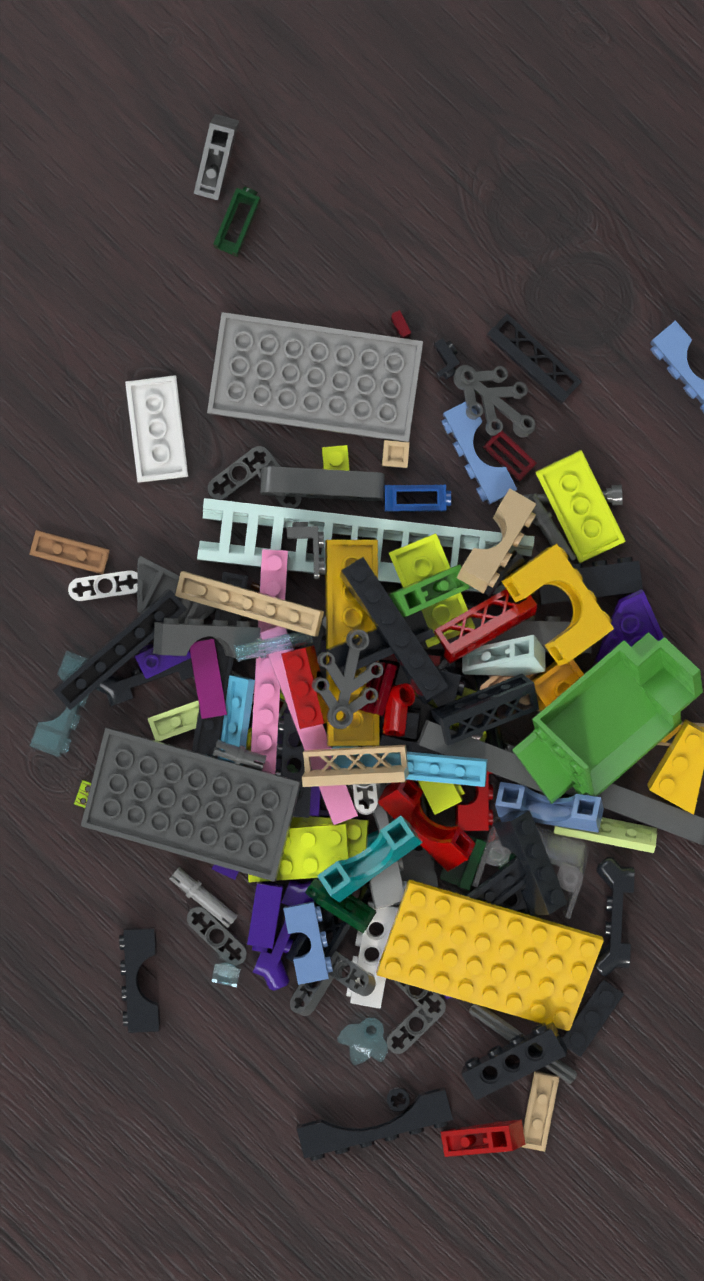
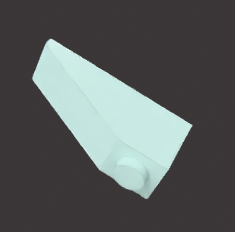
M534 635L483 645L462 657V672L469 675L517 676L520 674L526 676L545 672V649Z

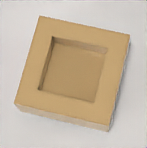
M384 440L382 466L407 468L410 442Z

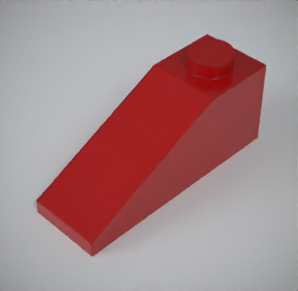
M522 1119L441 1131L445 1157L508 1152L526 1145Z

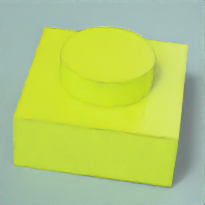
M347 445L322 447L324 469L350 471Z

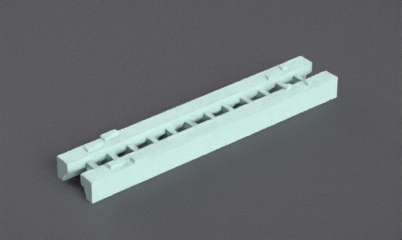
M204 498L203 519L222 521L220 543L200 541L197 560L261 567L262 549L267 548L255 547L258 525L273 527L271 548L269 550H281L283 528L292 527V522H308V527L318 526L319 532H324V548H322L319 558H324L325 574L321 575H326L325 540H332V534L351 536V540H357V537L378 540V580L401 584L393 563L380 562L383 540L402 542L401 547L408 545V543H413L436 533L441 546L452 547L450 568L457 565L459 548L473 550V548L489 549L501 542L502 534L500 532ZM233 522L247 524L245 546L230 544ZM524 535L518 547L516 548L512 545L509 553L516 550L517 554L519 553L521 556L531 557L534 536ZM297 539L296 552L288 551L287 571L314 574V555L306 553L308 539ZM503 584L500 585L493 594L496 595L505 590V586ZM470 585V588L465 590L466 592L482 593Z

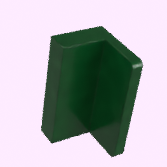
M470 835L468 836L476 844L468 860L448 872L443 868L440 875L441 880L458 885L466 890L470 889L486 845V841Z

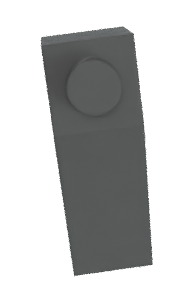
M218 114L214 115L209 125L194 194L214 200L219 199L233 150L239 120Z

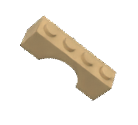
M509 489L493 517L501 530V542L489 549L473 548L457 578L482 593L485 592L488 585L493 588L500 576L497 570L500 565L504 568L506 567L512 556L509 550L512 545L517 548L524 536L521 530L524 526L529 528L536 516L533 513L536 503Z

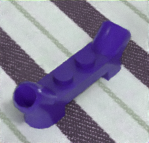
M294 879L290 880L281 903L292 906L314 901L305 893L313 879L304 883ZM286 920L272 952L268 950L267 952H261L252 972L264 977L268 988L273 991L287 986L290 981L281 960L283 952L287 954L293 942L289 938L290 934H288Z

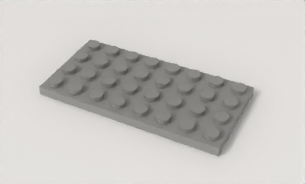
M222 312L207 414L409 442L423 341Z

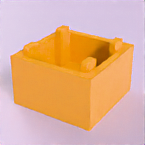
M574 659L561 666H558L555 661L545 669V672L539 673L531 680L535 685L540 712L584 675Z

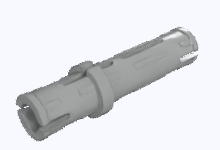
M178 867L169 878L170 881L186 893L185 896L193 898L224 924L225 927L228 928L237 918V914L201 886L202 883L199 880L195 881L181 867Z

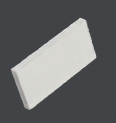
M176 375L126 381L137 482L188 477Z

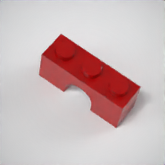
M314 645L281 653L299 728L303 729L327 723L329 707L321 694L315 692L312 688V682L316 678L317 671H320Z
M487 771L485 787L475 786L476 793L471 802L455 805V827L459 826L463 831H489V825L493 824V810H489V800L493 799V784H489V774L493 773Z

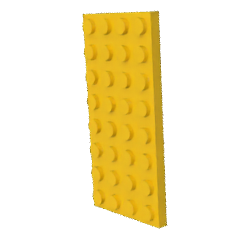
M409 879L379 961L376 975L535 1022L546 1023V1025L553 1022L556 1028L569 1031L604 940L602 936Z

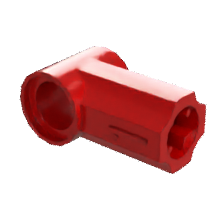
M403 683L391 686L385 707L383 734L396 737L405 736L408 706L412 705L415 701V691L410 684Z

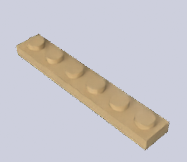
M185 571L180 573L175 594L183 599L311 636H318L324 614L322 610Z

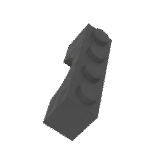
M164 618V623L155 622L153 653L186 656L190 647L197 640L212 636L220 642L226 656L234 658H259L261 628L252 626L251 621H237L236 625H228L227 620H212V624H203L204 620L188 619V623H179L178 618Z

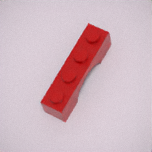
M406 779L405 782H393L387 785L378 803L394 819L399 816L404 817L423 842L420 845L447 872L468 860L476 843L459 826L446 827L430 820L420 805L423 790L413 780Z

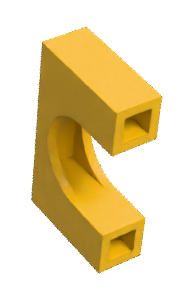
M555 544L545 549L501 582L515 602L525 599L543 585L557 586L569 596L573 606L571 623L562 633L545 644V647L558 666H561L573 660L614 628L611 625L609 615L602 611L597 604L594 593L588 590L582 582L583 579L579 571L574 569L568 561L567 553Z

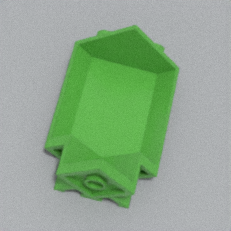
M648 632L632 647L623 641L532 719L535 728L533 732L512 750L551 804L572 786L578 794L597 797L682 723L680 712L703 693L700 669L665 637L657 641Z

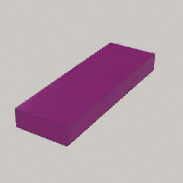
M214 639L195 642L190 647V654L201 718L227 715Z

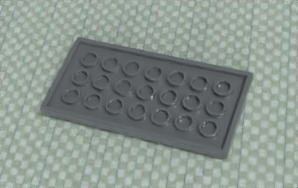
M107 727L103 735L81 826L275 882L302 781L241 764L237 765L234 762Z

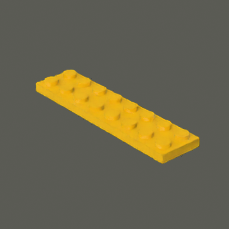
M325 540L326 649L345 642L348 633L353 629L368 632L377 628L364 609L353 598L340 578L341 570L364 557L378 579V540ZM326 655V664H328L330 660L328 655ZM367 666L357 669L355 677L364 672ZM326 670L329 690L338 701L340 691ZM366 684L351 693L349 703L361 696V691L366 687ZM358 710L353 713L351 724L344 729L334 728L327 722V746H379V715ZM339 711L336 714V719L341 720L343 712Z

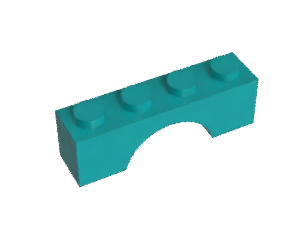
M399 816L380 830L377 839L367 849L354 857L335 862L317 876L329 895L338 902H341L423 842L411 824L404 817Z

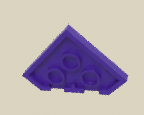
M642 589L618 600L611 618V625L614 629L604 636L593 666L623 641L632 647L648 632L657 641L664 638Z

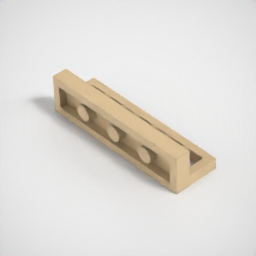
M406 745L303 751L305 773L302 776L303 787L405 782L409 776ZM400 752L401 765L392 766L384 758L389 753ZM363 754H371L378 761L373 767H366L359 759ZM338 755H345L352 763L348 768H341L333 761ZM320 756L327 764L323 769L312 770L310 757Z

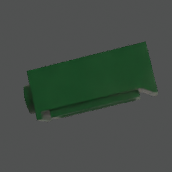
M243 187V190L236 188L213 243L214 248L238 257L261 202L260 197L257 196L258 192L248 187ZM239 203H243L251 208L237 242L233 243L226 240L225 237Z

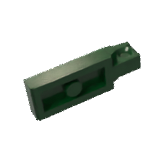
M315 878L305 892L318 905L361 933L365 932L376 914V910L351 894L341 902H338L329 895L323 884Z

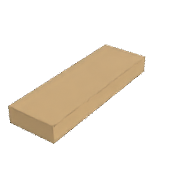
M539 1071L533 1073L523 1125L526 1145L522 1146L523 1148L544 1152L546 1150L559 1076Z

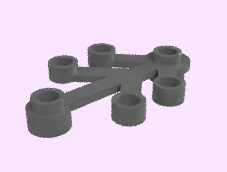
M462 365L455 370L454 384L457 388L464 391L467 417L472 420L479 418L483 414L484 408L487 422L485 428L488 434L494 436L503 429L501 420L496 417L495 408L513 422V431L517 436L527 437L535 430V421L532 417L520 415L501 399L506 397L521 399L525 396L528 388L523 382H517L509 387L487 388L481 383L484 381L502 383L508 377V371L505 367L497 366L492 371L476 372L471 366ZM497 371L501 373L502 378L498 377ZM464 374L469 377V380L465 378ZM516 387L521 389L522 394L517 392ZM475 392L481 396L483 407L476 402ZM472 408L477 410V414L472 412ZM491 424H495L497 430H494Z
M360 629L351 630L346 637L349 652L344 675H342L335 664L333 654L322 652L317 658L318 664L326 668L340 691L337 701L329 690L327 679L317 677L312 682L313 690L321 694L329 707L327 714L328 722L337 729L348 727L353 720V713L368 703H374L378 698L376 689L365 687L361 691V696L349 703L351 693L371 679L380 677L384 671L380 663L374 662L367 665L366 670L355 677L359 653L369 644L368 634ZM355 635L360 637L357 644H354L352 641ZM328 655L330 657V661L328 664L324 665L323 657ZM374 665L378 666V672L376 674H372L371 669ZM319 681L324 682V688L321 690L317 688ZM371 690L373 696L367 700L366 693ZM339 711L343 712L341 720L336 719V714Z

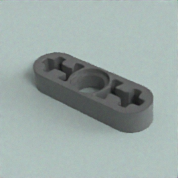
M201 906L194 907L189 911L187 915L188 925L230 965H240L244 962L247 956L246 947L225 926ZM194 912L197 914L203 912L205 914L203 920L207 924L210 920L215 923L207 929L205 934L201 931L205 927L200 922L197 924L192 922L194 920L192 915ZM218 928L223 931L224 940L222 942L214 943L211 941L209 934L213 929ZM228 938L233 940V942L229 943L233 949L238 947L241 949V959L235 957L232 960L229 957L231 952L227 948L224 949V952L219 949L226 944Z

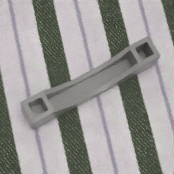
M376 783L378 800L386 787L385 783ZM372 787L368 789L357 788L358 793L363 791V800L369 807L370 804H373V800H368L367 795L368 790L373 791ZM378 803L372 814L380 833V830L387 826L390 821H393V818ZM402 858L371 880L369 885L375 909L401 903L407 886V881H402L400 871H404Z

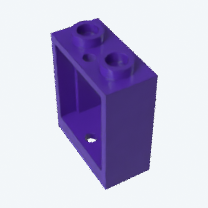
M265 881L257 882L247 945H252V950L267 952L268 948L273 949L283 884Z

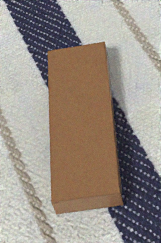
M36 530L29 555L104 574L110 550Z

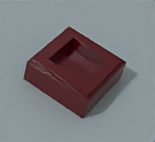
M398 310L392 313L391 320L400 338L405 339L411 336V331L401 311Z

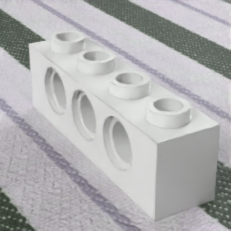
M368 901V906L376 910V914L369 926L373 922H380L384 930L377 936L370 933L369 926L364 933L358 931L355 946H360L359 955L353 956L352 961L374 975L376 986L374 991L368 996H361L347 988L346 996L351 997L350 1003L381 1008L386 978L377 976L376 970L399 907L394 905L375 909L373 901ZM367 948H376L379 951V957L373 961L368 960L364 955ZM357 978L356 982L363 987L364 985L360 982V978Z

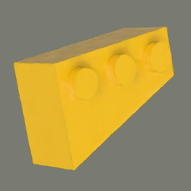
M685 719L647 783L650 791L693 815L704 770V729Z

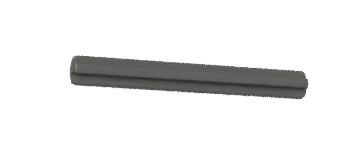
M472 1004L469 1009L470 1014L508 1041L519 1034H523L484 1006ZM533 1043L529 1046V1048L533 1052H540L543 1050V1048L537 1043ZM561 1060L545 1066L569 1084L577 1077V1072Z

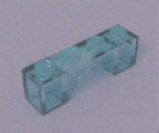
M66 651L57 675L63 680L88 658ZM89 695L71 710L66 707L58 718L48 722H38L30 747L56 757H60L61 753L66 754L71 743L68 735L71 729H76L80 720L77 712L80 705L85 706Z

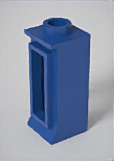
M385 485V512H446V506H451V490L446 491V485ZM437 491V504H397L396 492Z

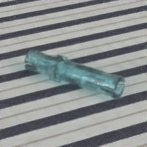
M301 632L283 634L263 640L260 637L256 638L255 642L235 645L234 651L238 662L258 656L265 658L267 654L309 644L312 645L313 638L311 635Z

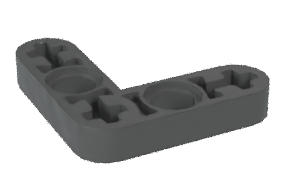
M256 446L214 477L208 484V493L215 500H224L257 474L261 478L262 467L281 466L265 447ZM258 451L260 454L264 452L266 454L264 457L265 463L257 462L252 467L256 471L251 473L248 465L243 461L248 458L250 463L255 459V452ZM237 466H242L247 471L246 477L240 481L235 480L232 476V471ZM228 474L230 481L236 486L231 488L230 484L224 487L225 493L223 495L219 493L213 494L214 484L216 482L220 485L227 481L223 476ZM275 496L284 508L296 509L302 501V497H295V504L292 505L290 502L286 504L284 503L286 497Z
M335 951L331 957L333 972L328 973L329 979L320 980L319 985L313 988L312 982L300 984L290 1000L291 1010L302 1016L310 1015L334 978L361 996H368L374 991L376 986L375 978L346 956ZM346 966H350L349 975L343 978V969ZM357 978H360L365 982L363 987L361 984L356 982Z
M393 980L417 1005L387 1036V1047L393 1053L401 1054L444 1014L446 1004L439 993L432 992L433 994L429 995V998L433 1002L439 1000L441 1003L439 1004L440 1011L433 1010L430 1012L428 1010L430 1005L426 1000L422 1004L418 1001L425 997L428 990L424 989L421 994L414 995L409 991L408 984L402 985L400 982ZM420 1017L423 1020L424 1025L421 1030L413 1031L410 1029L409 1021L411 1018ZM405 1026L407 1032L414 1037L410 1040L407 1035L403 1039L404 1046L402 1048L400 1046L394 1048L392 1046L394 1043L392 1037H401L404 1031L400 1029Z

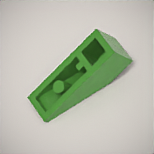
M459 564L388 595L402 617H406L470 587L457 578L462 568Z

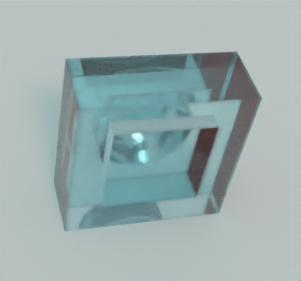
M215 963L212 982L237 987L240 969L229 963H221V965Z

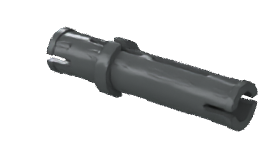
M536 493L530 495L528 499L536 503L533 513L536 514L533 521L534 525L539 526L551 546L557 544L567 553L568 561H573L576 556L551 519V512L546 511Z

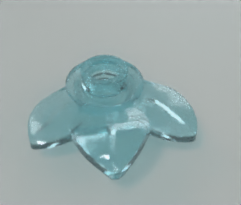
M366 1018L360 1024H349L340 1032L337 1040L341 1044L350 1045V1059L353 1065L365 1062L370 1056L382 1062L388 1050L387 1043L382 1037L384 1034L383 1025L376 1018ZM368 1026L376 1028V1032L373 1035L366 1032Z

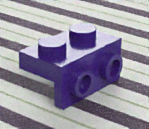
M152 643L144 646L139 651L140 654L135 656L146 679L191 658L189 651L186 656L153 653Z

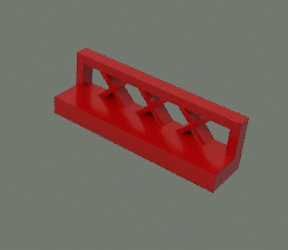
M505 589L435 629L434 634L445 648L444 657L448 663H453L534 616L537 603L532 596H527L525 601L520 604L508 602L510 593ZM491 605L503 607L502 614L497 617L487 615L486 613ZM471 617L482 619L481 626L476 629L465 627V623ZM450 629L460 631L459 639L452 643H449L443 635L444 632Z

